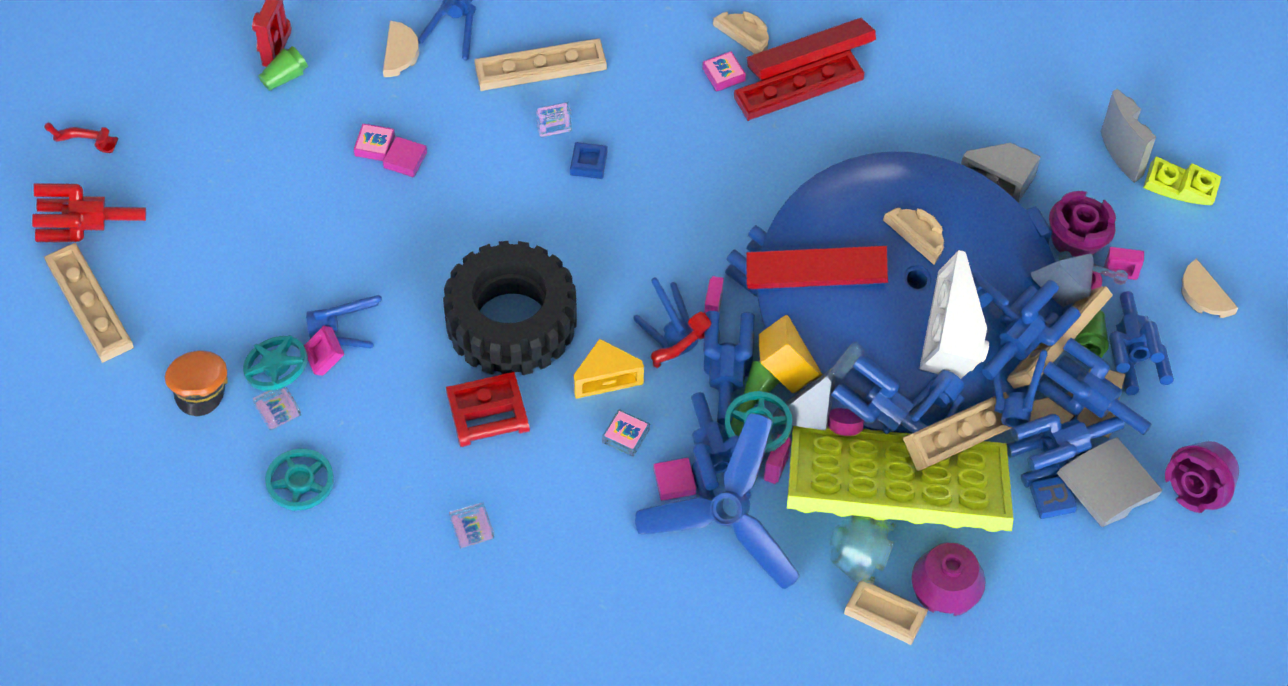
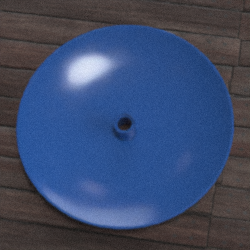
M914 152L872 153L850 158L832 165L802 184L777 212L768 229L761 252L887 246L888 283L757 289L758 304L765 329L785 315L790 317L822 374L833 368L848 347L853 344L836 367L833 368L836 373L834 390L843 382L862 398H866L876 384L853 367L859 357L864 354L899 380L901 384L899 392L912 401L926 388L931 380H935L938 374L920 370L919 367L938 271L958 250L966 252L971 272H980L990 285L1009 300V307L1029 286H1033L1039 291L1041 287L1033 280L1031 273L1056 261L1045 237H1040L1028 212L1009 193L984 175L962 164L928 154ZM895 208L915 211L919 208L934 216L942 226V236L944 239V248L937 262L932 264L883 221L884 215ZM907 281L916 282L921 289L911 287ZM1053 298L1038 312L1044 319L1050 312H1054L1060 317L1063 315V307ZM992 301L982 308L987 326L985 340L989 341L988 353L983 362H980L973 371H969L961 378L965 387L960 395L965 400L957 413L996 396L993 379H987L981 370L1002 348L999 335L1008 325L1002 321L1004 312ZM1015 356L1000 370L1003 393L1006 392L1007 396L1012 392L1026 394L1028 387L1026 385L1014 389L1007 380L1010 373L1022 361ZM833 397L831 410L835 408L848 409ZM922 403L910 414L914 415ZM933 403L919 420L926 426L939 422L947 417L950 405L948 404L946 408H942ZM877 419L873 423L864 421V427L871 430L883 431L886 427ZM901 424L894 431L912 434Z

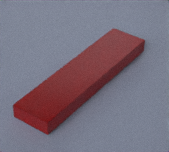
M858 18L746 57L747 65L761 80L873 42L876 40V31L865 20Z
M851 50L736 89L734 90V98L747 121L864 80V71Z
M887 246L747 252L748 289L888 283Z

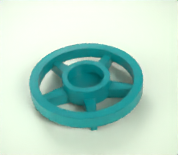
M291 335L267 339L260 344H255L254 348L247 355L243 365L244 376L252 387L259 390L271 391L283 388L294 382L304 371L308 361L307 351L304 345ZM280 345L277 349L271 351L267 350L270 347ZM291 345L300 350V357L287 356L286 353ZM258 355H261L260 363L251 368L254 360ZM290 365H297L290 374L278 380L279 376L287 372ZM264 372L267 376L271 377L272 382H260L252 377Z
M762 391L749 392L737 397L729 405L725 414V430L729 438L737 436L730 424L731 416L745 424L748 415L756 413L769 417L772 420V427L787 423L783 434L775 441L772 440L769 434L764 453L775 451L788 439L792 430V415L787 404L776 395ZM759 400L758 407L751 408L746 413L735 410L747 401ZM764 400L777 405L785 416L773 417L770 411L764 408Z
M301 448L289 450L276 457L267 469L265 483L269 496L276 504L296 511L315 507L324 501L332 490L334 476L329 461L322 454L311 449ZM309 457L317 460V462L308 467L304 464L295 465L291 458ZM286 461L289 469L285 473V478L272 482L275 470ZM323 466L328 473L325 487L319 485L314 480V475ZM287 488L293 493L292 501L281 498L273 489ZM309 491L319 493L310 500L299 502L301 495Z

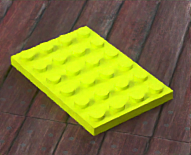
M793 426L787 499L788 509H796L804 513L813 511L828 512L843 517L857 515L871 517L876 520H906L914 524H945L952 528L963 526L975 527L990 532L1000 530L1012 531L1014 517L1007 443L983 441L917 471L903 440V437L910 435L909 433L890 432L885 434L879 430L863 429L857 435L844 436L834 433L829 427L825 431Z

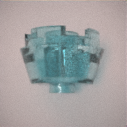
M846 516L841 525L835 527L831 536V563L855 583L863 581L873 584L875 582V577L872 576L874 570L879 569L883 571L890 556L894 542L887 540L889 530L893 531L896 528L895 523L890 520H876L867 516Z

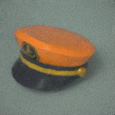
M200 350L188 352L176 358L169 365L165 373V383L174 392V400L179 409L191 416H203L218 407L224 395L225 384L228 383L226 363L217 354Z

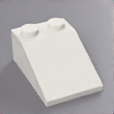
M958 250L938 271L919 369L939 374L942 370H947L961 379L969 371H973L976 365L985 360L989 349V341L985 340L987 326L966 252Z

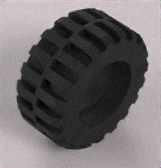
M499 241L497 246L491 247L490 244L479 247L478 253L474 254L472 251L462 258L463 265L459 263L455 265L450 272L451 278L446 281L444 287L445 297L443 298L446 330L449 340L453 343V348L458 355H465V361L473 367H477L479 364L482 366V371L489 374H494V371H500L502 374L522 372V375L533 373V368L539 366L540 369H544L551 365L552 357L555 359L561 357L565 352V345L571 344L574 337V328L577 325L576 288L573 284L572 275L569 269L563 267V262L556 255L552 254L549 257L548 250L538 245L535 248L529 247L528 242L518 241V244H509V241ZM504 294L525 295L534 299L542 306L532 317L517 323L496 322L480 312V309L488 301Z

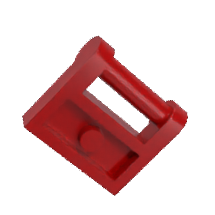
M265 0L261 11L256 12L253 18L252 30L256 32V49L260 52L262 66L265 67L284 49L291 34V24L286 18L283 0Z
M515 372L446 387V394L460 447L471 445L470 441L518 431L519 434L530 432ZM509 411H513L515 416L468 428L466 425V421Z

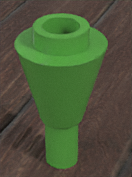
M753 361L743 394L754 391L770 393L780 381L759 361ZM759 400L747 401L738 406L736 410L754 408L755 404L759 403Z

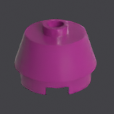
M1073 191L1065 194L1052 207L1049 214L1052 243L1060 253L1070 258L1086 254H1092L1093 256L1112 241L1116 231V215L1111 205L1106 200L1100 203L1093 198L1086 197V191Z
M1213 441L1200 442L1178 449L1172 455L1165 471L1166 483L1171 481L1173 489L1179 495L1176 501L1186 509L1197 513H1202L1205 509L1215 510L1226 506L1234 495L1239 477V465L1235 456L1225 446Z
M943 543L924 553L917 560L912 571V585L916 597L926 609L933 613L936 610L958 616L969 611L983 596L985 575L971 550L961 544Z

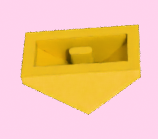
M788 315L783 316L758 334L760 363L791 393H797L804 386L823 375Z
M599 339L573 375L575 398L643 385L644 365L642 360Z

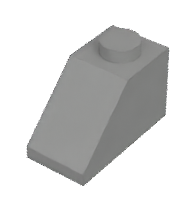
M1006 143L966 151L961 164L998 184L1019 203L1036 176L1040 156L1013 143Z

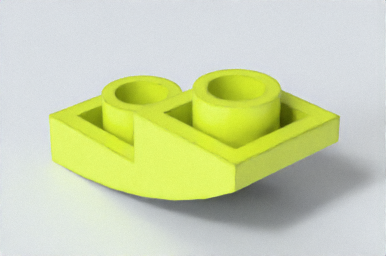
M1156 156L1150 163L1143 188L1184 202L1212 205L1215 202L1221 176L1193 163L1187 169H1183Z

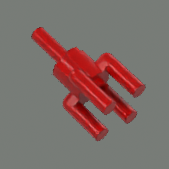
M34 183V197H69V199L37 198V212H62V214H33V227L69 229H35L36 242H79L84 238V230H104L105 220L146 221V207H105V197L83 196V188L79 184Z

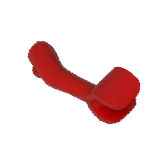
M49 122L44 126L47 131L54 135L53 140L56 142L72 138L96 139L95 147L104 153H112L118 141L117 137L108 136L110 131L106 127L101 128L100 131L79 127H70L58 131Z
M700 311L689 319L688 325L693 331L671 347L658 349L651 353L654 367L658 368L661 366V362L678 357L697 339L704 338L705 331L711 326V321L704 312Z

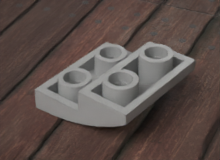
M1116 89L1111 95L1101 135L1115 163L1135 183L1144 176L1156 136L1146 125L1138 121L1141 108L1137 106L1133 99Z
M1118 437L1085 452L1060 468L1057 472L1101 527L1126 518L1133 508L1155 500L1163 491Z

